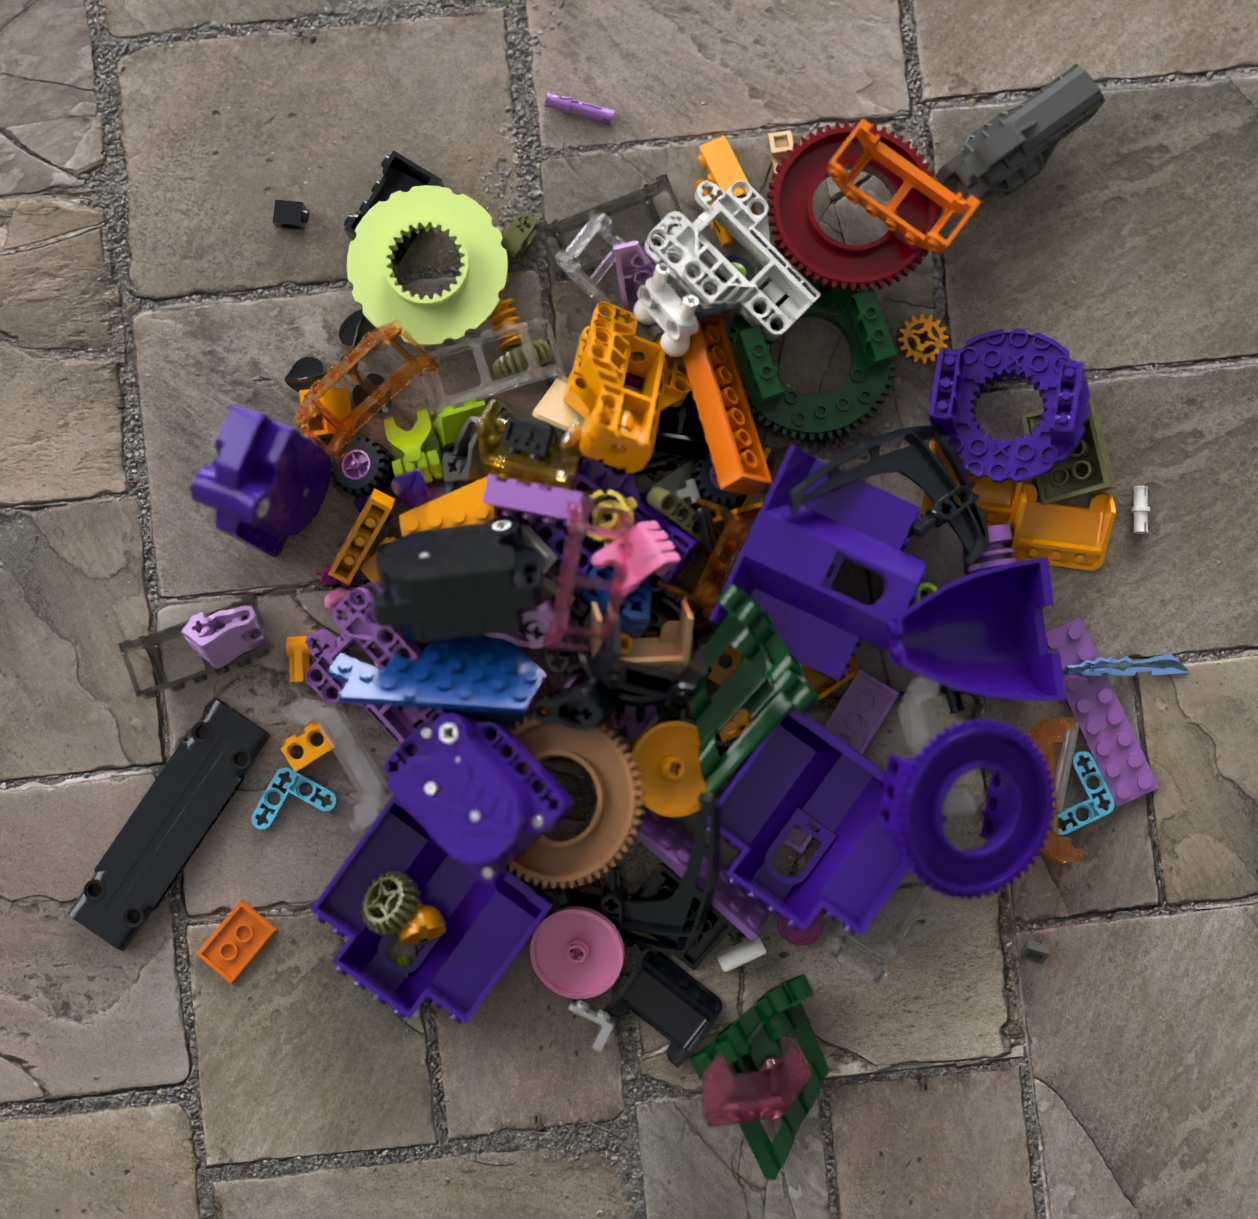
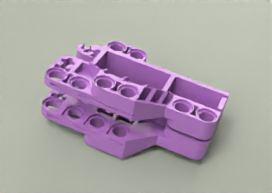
M370 581L362 587L351 591L333 609V620L344 631L341 636L336 639L328 630L320 629L306 638L305 644L309 648L308 651L317 661L308 668L305 676L310 686L325 702L329 704L344 703L363 706L400 746L418 727L416 723L421 719L424 722H435L441 715L463 714L464 710L407 706L402 709L400 706L345 703L340 702L339 695L337 696L333 693L332 687H335L340 694L347 683L330 677L328 670L340 653L356 659L348 650L356 642L382 670L385 669L394 654L416 663L431 642L424 641L426 647L422 648L418 641L405 639V637L395 633L391 626H379L372 603L375 597L367 589L369 586L375 587L378 595L383 593V589L379 582ZM362 600L365 601V603L362 605L358 604ZM343 610L347 614V617L344 619L341 617ZM390 632L394 635V640L387 636ZM318 638H319V639L321 640V642L317 645L316 642L318 641ZM403 648L410 652V658L404 655ZM317 669L322 672L323 679L318 677ZM414 745L412 748V752L414 755H416L418 749L417 746Z

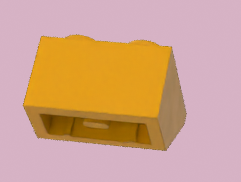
M322 387L299 391L305 437L310 440L355 434L349 388Z

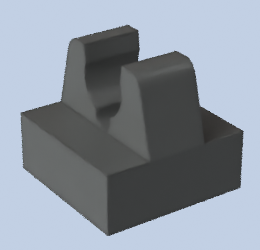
M1031 933L1021 949L1020 958L1043 964L1050 955L1051 949L1047 938L1043 937L1040 943L1034 941V934Z

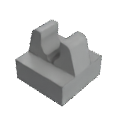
M694 478L685 480L680 485L681 489L674 493L690 507L696 506L701 501Z

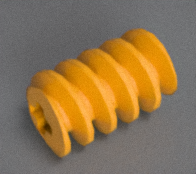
M514 299L500 300L497 308L491 315L494 317L491 318L490 322L492 325H496L493 331L499 334L496 340L497 342H503L499 346L500 351L511 350L523 345L524 343L520 340L526 337L525 334H518L517 332L523 328L522 325H515V322L520 317L512 316V313L517 308L509 307L514 302Z

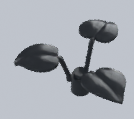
M363 309L348 316L341 324L339 330L341 343L346 346H352L350 354L343 355L339 365L324 372L323 364L320 360L309 356L299 359L285 377V382L290 388L298 393L300 390L326 388L327 381L324 376L341 370V372L347 375L354 374L361 383L356 385L352 392L354 404L360 410L369 413L389 412L392 399L386 380L375 373L367 375L363 380L357 371L359 362L357 357L354 356L355 349L368 350L376 344L378 339V329L362 313Z

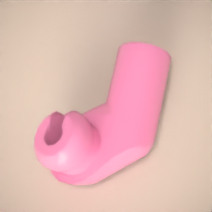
M339 587L329 592L324 598L325 607L331 610L334 609L353 590Z

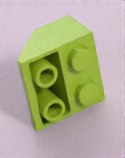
M476 399L464 402L463 407L455 409L454 406H449L441 410L442 413L438 414V417L433 422L441 449L454 446L455 439L460 434L469 417L479 416L488 424L484 400L477 402ZM475 424V426H474L475 432L477 431V425H476V424Z

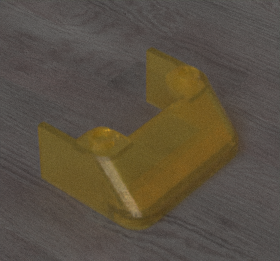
M491 399L476 422L483 472L487 476L488 474L495 475L506 482L510 478L529 485L531 483L549 487L550 491H552V487L570 490L581 454L579 449L581 439L580 418L575 417L567 433L563 434L559 439V445L550 444L548 453L552 454L551 459L543 457V460L539 461L529 458V453L521 451V455L507 452L508 447L500 444L507 420L498 418L496 400Z

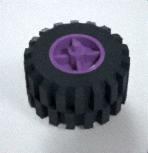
M356 436L353 437L352 441L349 439L345 440V445H339L337 447V454L333 452L332 455L334 462H331L333 471L330 474L331 477L335 478L333 480L335 485L356 498L371 494L374 488L384 493L383 488L385 486L389 488L391 485L389 479L394 478V473L391 472L393 470L391 463L393 460L392 455L388 453L389 451L385 447L367 437L362 436V438Z
M708 453L704 456L703 460L699 461L691 478L695 479L701 498L698 505L702 504L703 507L712 510L711 514L715 515L717 512L724 514L727 511L742 507L748 495L721 490L717 481L714 464L711 461V455Z

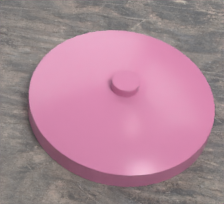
M570 906L555 910L540 922L531 939L530 958L535 973L550 990L564 997L587 999L602 994L617 980L624 963V944L617 928L603 914L590 908Z

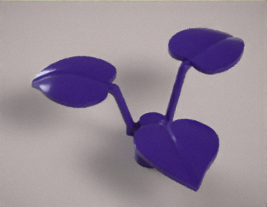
M419 469L399 475L393 480L392 489L399 498L394 502L392 509L402 500L409 507H419L428 502V487ZM371 494L355 499V507L360 513ZM389 513L384 523L391 519V513Z

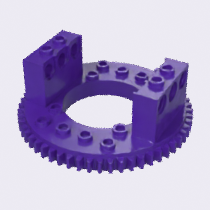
M982 719L978 721L970 720L969 723L962 721L961 726L953 724L952 730L945 728L944 734L936 733L935 740L930 738L928 740L929 745H922V752L920 754L915 753L916 759L906 756L889 755L876 826L898 835L895 840L901 843L898 850L904 852L901 856L902 859L908 861L906 866L912 869L911 873L918 876L917 879L924 882V885L952 898L964 899L966 897L971 900L973 896L980 899L982 894L989 897L990 892L997 894L999 888L1007 889L1006 883L1013 885L1015 877L1021 879V872L1029 871L1027 867L1029 863L1035 864L1033 858L1034 856L1040 857L1038 850L1039 848H1045L1042 842L1044 839H1049V836L1046 834L1047 830H1052L1049 821L1054 820L1051 812L1056 810L1052 806V802L1056 801V798L1052 797L1051 794L1056 789L1050 786L1054 779L1048 777L1052 771L1045 768L1049 763L1043 760L1044 753L1038 752L1039 746L1034 745V741L1027 738L1026 734L1021 733L1019 729L1013 728V726L998 721H985ZM978 768H990L993 772L990 787L987 788L988 799L985 811L983 810L982 831L979 834L980 837L987 839L984 845L975 849L959 850L950 843L943 829L942 807L945 797L955 781L965 773Z

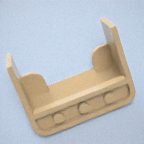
M686 599L681 600L680 620L664 623L660 629L659 637L631 638L632 650L618 659L681 674L690 661L694 619ZM597 602L591 603L589 635L592 659L612 629L609 625L602 622Z

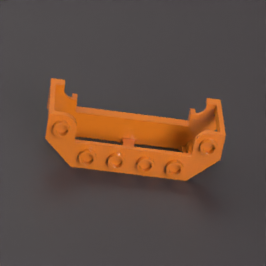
M862 118L830 160L827 167L829 176L850 202L858 203L864 207L866 213L871 217L881 219L888 229L902 234L909 244L944 254L967 220L975 213L981 201L972 195L965 200L960 192L957 195L952 193L880 142L881 136L878 134L875 136L870 133L869 130L872 124ZM856 136L863 145L865 153L848 173L836 161ZM872 159L878 161L902 178L904 182L886 207L852 184ZM913 188L919 190L943 207L945 211L926 236L893 213ZM953 214L965 215L947 240L938 235L939 231Z

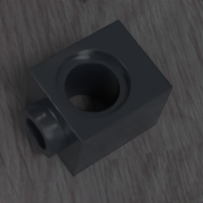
M275 199L273 224L276 228L304 230V223L308 224L309 210L306 209L304 203Z

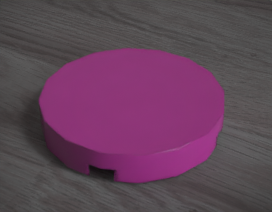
M821 910L805 931L802 928H799V930L794 929L786 922V917L781 913L777 917V928L781 936L787 942L796 946H805L815 942L824 927V917Z

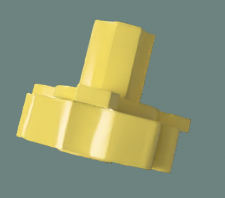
M612 489L608 490L607 494L598 490L590 495L593 498L590 511L593 526L602 534L597 535L589 529V520L587 526H583L588 529L586 532L588 536L604 542L605 547L628 531L625 528L626 525L632 526L634 524L633 510L638 506L633 497L626 499L623 495ZM607 495L616 497L619 501L605 500L596 505L599 499L607 497Z

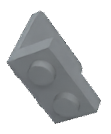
M572 1000L568 1008L569 1010L601 1025L592 1048L600 1052L603 1046L608 1048L614 1036V1032L611 1031L614 1025V1020L611 1019L612 1015L602 1009H599L598 1012L591 1009L590 1004L584 1000Z

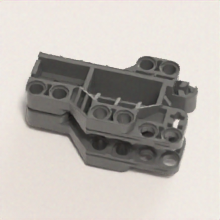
M1076 63L1018 106L1002 111L974 133L970 134L966 138L961 153L942 166L935 177L942 186L954 175L956 177L959 176L966 187L977 181V185L962 195V198L965 200L972 195L979 201H982L994 191H1002L1008 196L1039 174L1045 167L1058 142L1090 120L1106 100L1088 72Z

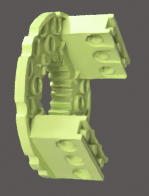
M425 185L412 187L408 192H394L390 194V198L387 201H379L365 214L355 229V240L351 241L349 245L347 277L348 281L353 284L352 295L356 303L362 305V313L380 331L381 335L386 334L391 338L400 337L404 343L411 345L439 346L443 345L447 340L457 341L464 338L466 332L469 330L476 331L489 319L500 302V292L505 290L506 282L509 281L507 252L501 246L503 237L499 228H495L492 225L493 219L489 213L465 194L456 195L449 188ZM420 228H424L426 232L433 228L435 233L441 230L443 236L449 235L451 242H455L456 248L459 249L462 267L459 268L461 276H456L455 278L457 285L451 284L450 292L443 290L441 297L434 294L433 299H429L428 295H425L423 300H421L418 294L412 297L410 291L404 292L403 287L394 278L395 275L392 270L393 264L391 260L395 257L392 251L398 250L396 243H403L404 235L411 237L412 230L418 234Z

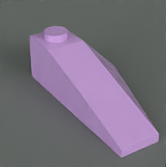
M637 241L613 246L623 307L630 312H634V305L639 299V287L644 285L648 278L653 277L655 272V266Z

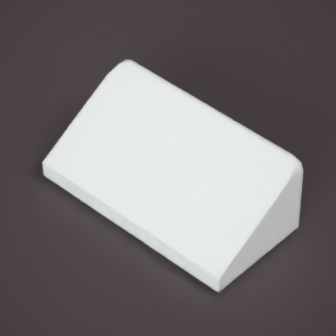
M521 525L524 544L540 552L543 573L545 574L558 557L529 525Z
M757 936L752 941L747 939L717 953L716 956L723 972L726 973L765 955L766 950L760 937Z

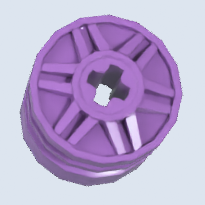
M1010 524L987 527L990 540L986 548L976 559L977 564L967 567L968 572H978L1017 562L1016 558L1005 559L1006 554L1015 552V548H1003V543L1013 539Z

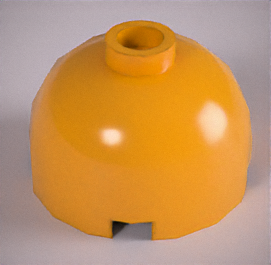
M422 902L418 904L416 908L419 912L411 914L414 920L407 919L408 928L402 927L401 933H398L401 944H419L420 939L427 938L429 941L444 934L446 927L441 913L433 906L422 905Z

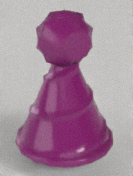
M327 563L323 571H316V575L321 576L318 585L341 583V586L347 589L353 585V580L347 585L328 575L331 567Z

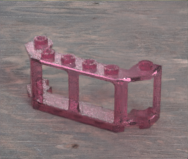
M568 500L566 513H570L566 526L569 528L553 619L548 625L550 627L549 632H544L543 644L548 648L557 649V647L594 652L593 646L560 641L564 635L569 634L601 639L602 645L613 625L620 623V616L617 614L619 605L621 606L624 600L622 586L623 581L626 582L628 578L627 559L631 557L633 544L630 543L631 516L629 511L624 509ZM583 508L618 513L616 529L586 525L583 521ZM585 534L620 539L613 580L577 574L580 548ZM575 586L611 591L605 626L602 631L568 626V616Z

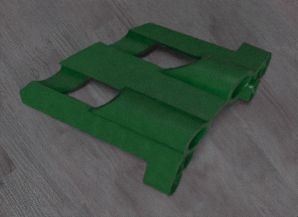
M805 974L798 975L783 981L778 986L772 987L738 1019L720 1031L708 1046L689 1057L699 1080L714 1072L766 1180L776 1179L779 1170L791 1151L795 1135L805 1115L808 1114L816 1101L822 1084L830 1070L801 1001L811 996H816ZM792 1031L810 1065L800 1087H798L781 1051V1037ZM759 1088L767 1089L782 1120L772 1143L753 1107L754 1095Z

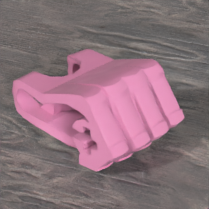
M657 521L636 524L592 556L591 563L596 569L612 566L622 570V576L610 587V594L613 598L619 599L638 588L643 579L653 572L661 577L681 560L676 552H672L675 550L674 544L671 541H666L668 540L666 532L664 530L659 531L661 528Z

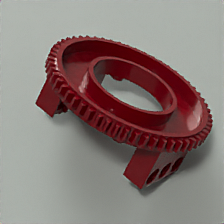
M848 121L845 122L842 128L839 123H835L834 129L826 125L825 132L818 128L816 136L809 132L808 140L802 137L800 145L794 143L793 151L788 149L786 152L787 158L782 157L781 165L776 166L775 171L777 173L772 175L774 182L769 184V189L772 191H768L767 198L771 199L767 201L768 207L771 208L768 210L767 215L772 217L768 220L769 226H774L771 228L770 234L776 235L774 238L775 249H778L779 252L785 251L784 258H791L790 264L792 266L797 265L799 273L802 271L806 272L805 279L812 276L814 278L813 283L816 284L818 281H821L823 288L830 284L833 291L838 286L841 292H844L845 288H849L851 293H854L855 288H858L860 292H864L866 287L873 291L876 285L881 290L884 283L890 287L893 279L900 282L901 274L907 277L910 273L908 269L915 271L916 263L920 265L923 261L922 256L927 257L929 253L927 249L909 244L902 234L890 229L885 235L872 243L848 245L832 239L818 225L813 212V195L818 186L829 177L827 167L830 160L856 128L858 121H855L853 127H850ZM874 124L869 130L873 135L876 136L878 134L881 136L879 141L931 178L933 177L934 170L927 171L930 163H922L925 156H917L918 148L910 149L911 142L908 141L904 144L902 142V135L895 138V131L887 134L886 127L878 131L877 124ZM856 136L836 161L846 170H852L865 153L863 145ZM874 159L870 160L862 170L881 180L890 191L892 197L904 183L902 178ZM913 188L896 208L895 215L926 236L941 216L938 214L941 213L942 207L938 206L936 202L919 190Z

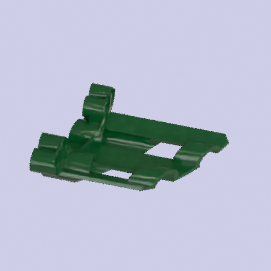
M731 583L716 600L730 613L706 642L705 651L707 670L730 644L742 655L740 663L711 697L708 695L704 680L692 699L688 701L692 717L696 721L700 741L698 756L701 773L705 781V791L711 794H715L793 707L803 714L802 716H805L820 699L819 695L807 683L800 663L786 647L769 615L751 596L734 583ZM740 709L748 710L751 716V725L720 758L716 746V735Z

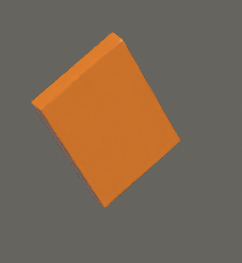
M241 899L195 955L232 985L278 929Z

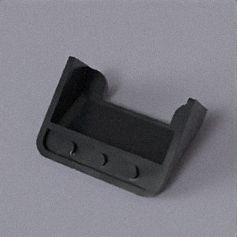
M650 950L613 995L604 1010L614 1017L623 1016L628 1009L637 1014L671 1041L666 1050V1056L673 1065L679 1068L693 1055L722 1011V1002L719 997L659 951L654 955Z

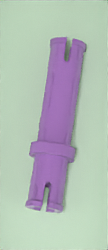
M550 92L547 93L544 107L563 111L566 115L571 113L610 125L612 124L615 112L612 109L575 100L572 96L564 97Z

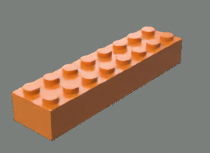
M718 317L698 321V331L690 336V347L681 357L684 360L687 378L690 381L693 398L698 408L699 419L702 422L705 440L711 453V461L716 470L717 481L721 490L752 496L772 484V480L723 318Z

